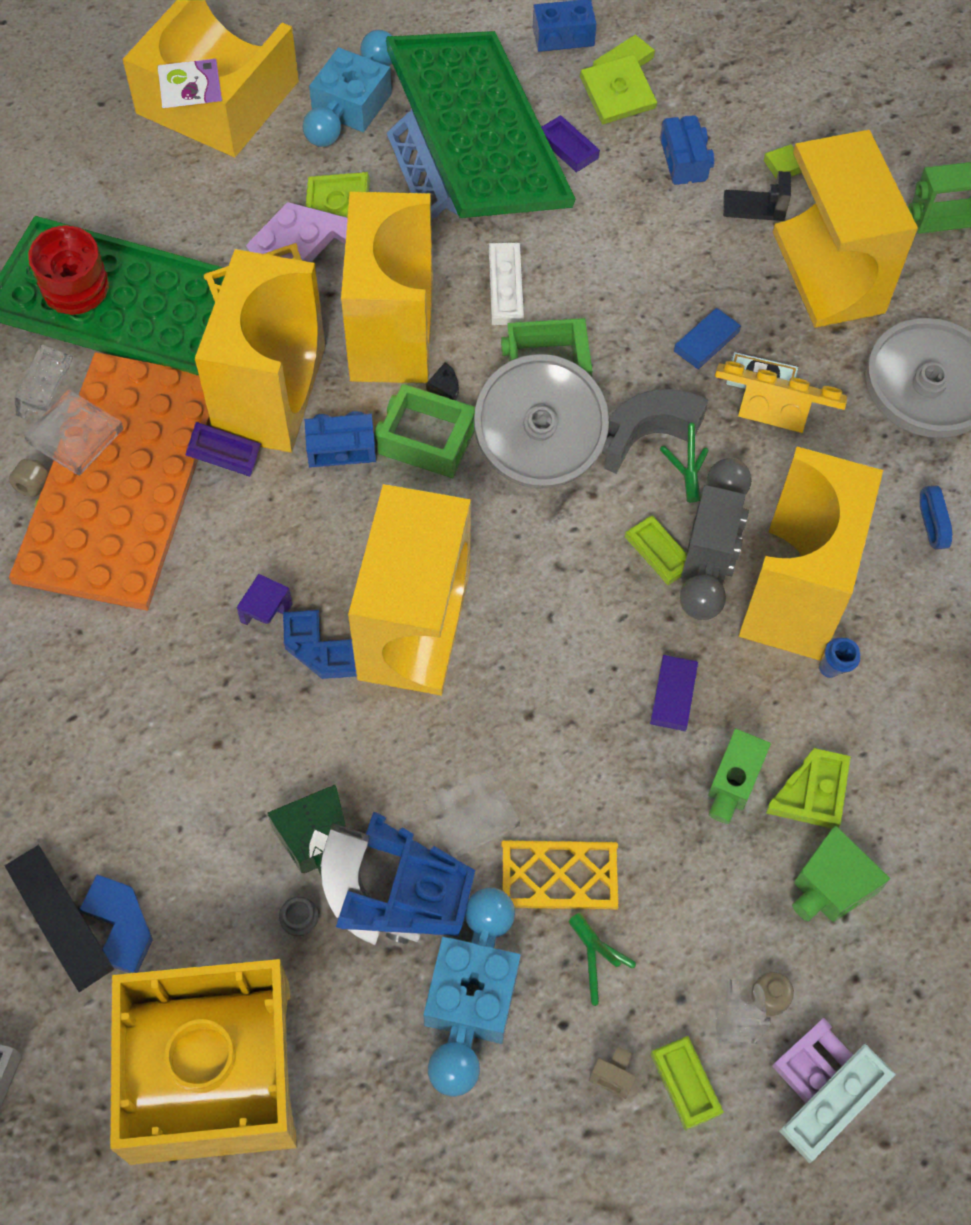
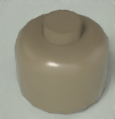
M23 459L11 472L9 482L20 494L27 497H36L43 489L48 472L40 461Z
M769 972L758 978L752 988L751 998L753 1004L760 1012L765 1015L775 1016L782 1014L790 1006L794 996V989L786 976L777 972Z

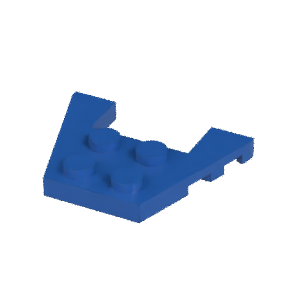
M373 812L366 832L367 835H370L367 846L400 857L389 899L385 903L347 891L336 927L350 930L459 936L475 870L435 846L429 850L412 840L413 833L403 827L397 831L385 824L386 817Z

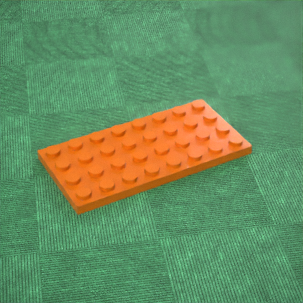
M94 353L9 575L12 584L145 611L149 610L198 459L185 455L196 422L208 426L211 423L199 375L197 376L164 365Z

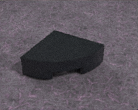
M444 362L426 383V391L456 401L459 394V384L454 369Z

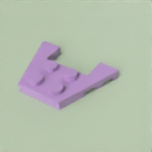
M287 202L249 241L246 247L250 252L264 254L296 243L302 261L312 262L334 238L344 244L346 243L347 218ZM292 253L280 256L284 258L293 259Z

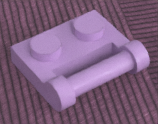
M825 1018L819 1021L772 1065L805 1103L836 1073L813 1047L817 1041L823 1045L841 1066L853 1056L830 1031L832 1026Z

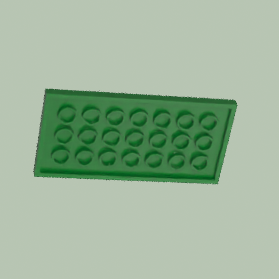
M495 31L386 37L387 53L459 218L573 208L576 198Z
M39 216L33 217L0 272V323L113 356L164 365L197 376L199 375L195 356L215 304L208 282L204 279V274L223 267L83 229L90 233L97 243L101 260L108 276L109 288L105 299L96 308L86 313L74 315L59 313L49 307L42 297L37 280L29 265L28 252L32 242L42 232L52 227L68 224ZM225 276L213 279L215 284L221 286Z

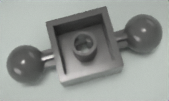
M734 458L722 459L716 462L709 470L707 476L708 485L703 487L681 579L688 580L680 592L681 606L687 615L697 620L712 619L723 610L726 602L723 582L725 576L732 577L736 560H738L743 542L741 536L749 514V509L743 508L745 496L751 487L752 478L748 467L740 460Z

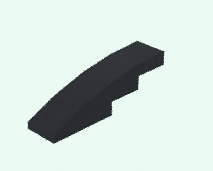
M39 844L5 865L23 900L78 992H81L114 970L98 940Z

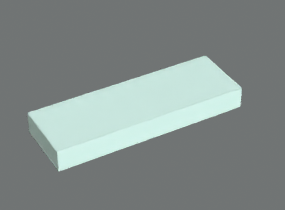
M864 1044L779 1132L810 1164L896 1074Z

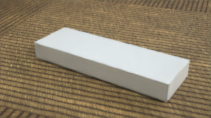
M489 243L492 325L524 322L520 243Z

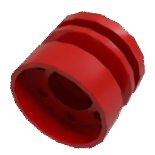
M69 225L57 226L42 232L32 242L28 252L29 265L37 280L42 297L49 307L59 313L74 315L86 313L96 308L105 299L109 288L108 276L101 260L97 243L90 233L80 227Z

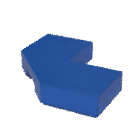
M319 610L283 612L285 650L321 679L357 677L352 639L321 641Z
M96 875L80 911L82 914L114 925L103 947V951L113 968L127 973H138L153 938L135 891L131 886Z

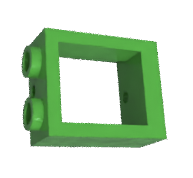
M971 162L924 168L920 181L916 183L913 201L908 205V209L918 227L917 234L971 227V196L968 199L934 203L937 194L971 190Z
M585 318L507 323V336L501 337L502 356H508L509 361L518 358L517 349L571 346L573 363L580 366L592 377L593 371Z
M402 384L397 396L392 395L389 400L385 420H380L375 429L374 439L378 442V453L397 461L454 478L474 434L475 407ZM406 408L455 424L444 449L394 434Z

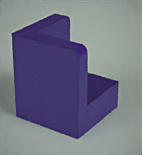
M258 574L236 607L240 622L248 625L251 619L254 618L269 624L276 612L281 614L288 612L293 605L290 589Z

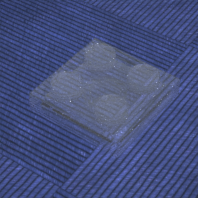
M68 389L24 434L26 443L80 476L123 430V426L120 420Z

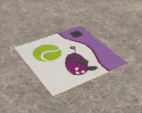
M216 59L158 65L162 108L222 101Z

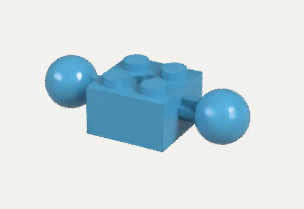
M373 30L366 34L360 46L361 56L338 47L309 85L312 110L304 117L302 128L306 139L311 144L318 147L332 145L340 135L341 124L365 132L391 96V69L389 66L392 62L387 53L386 37L392 36L390 33L384 30Z
M497 888L480 889L468 900L465 918L469 928L473 931L471 943L442 936L423 1017L424 1026L450 1032L448 1042L439 1046L432 1053L428 1062V1077L431 1084L438 1092L446 1096L456 1097L468 1093L479 1079L480 1063L477 1055L471 1049L474 1038L502 1044L521 954L494 948L496 938L508 932L515 919V907L511 898L504 891ZM471 984L477 985L478 989H480L476 990L474 996L467 995L466 987Z

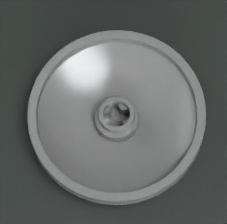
M917 318L894 325L883 333L869 355L865 374L869 394L884 416L904 430L926 437L947 438L971 431V332L945 320Z
M533 354L509 361L489 377L477 399L474 413V432L482 455L500 475L516 484L530 488H553L574 481L594 464L607 439L609 415L601 389L584 369L558 356Z

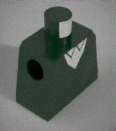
M336 785L267 812L273 831L301 873L318 869L321 876L322 855L332 823L346 827Z

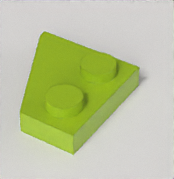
M813 748L802 765L787 780L785 786L770 801L766 814L831 829L835 826L839 828L842 820L851 756Z

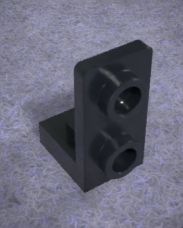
M778 171L776 183L770 184L769 192L725 190L723 195V216L785 221L791 198V172Z

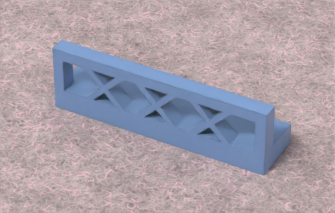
M411 109L387 132L410 192L436 195L438 201L431 206V221L445 208L457 214L414 112ZM408 128L406 141L401 143L399 136ZM412 150H417L418 153L414 165L409 164ZM421 171L427 173L423 187L418 186Z

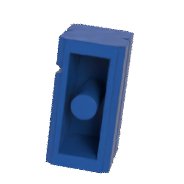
M696 115L683 116L681 119L679 117L665 118L662 121L660 141L672 183L680 185L688 184L689 181L692 183L705 182L708 179L710 168L714 167L713 150H707L706 146L708 142L706 127L700 126Z
M353 411L346 416L331 417L327 414H318L311 419H304L309 468L376 462L372 414Z

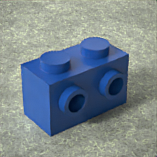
M591 0L533 5L532 28L538 52L595 46L597 23Z

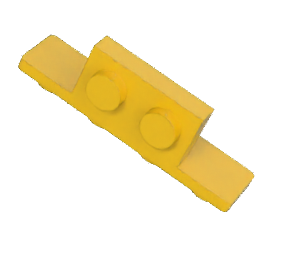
M726 361L725 364L719 363L715 372V377L747 385L738 417L803 433L812 402L845 410L847 404V396L843 395L842 390L831 386H823L822 389L809 386L810 383L800 378H790V381L780 379L772 371L759 369L757 372L745 370L744 365L733 361Z

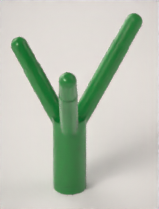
M691 422L688 424V468L665 446H661L660 451L684 476L687 502L695 503L700 501L698 472L709 450L708 448H703L695 462V424Z
M578 913L571 917L568 923L587 948L591 1004L597 1006L599 1004L595 951L599 952L615 967H619L623 963L629 968H635L636 962L602 942L582 914Z

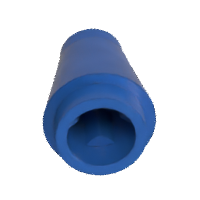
M840 637L831 640L827 644L819 663L820 672L825 677L833 678L854 670L860 662L858 645L848 638Z

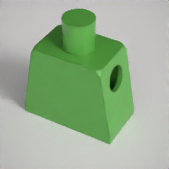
M735 728L708 794L709 797L714 799L708 814L711 818L729 824L735 809H744L771 745L770 742ZM728 781H734L739 786H732Z
M835 826L795 880L796 887L803 894L792 904V907L805 921L809 922L819 911H822L834 922L877 895L891 878Z

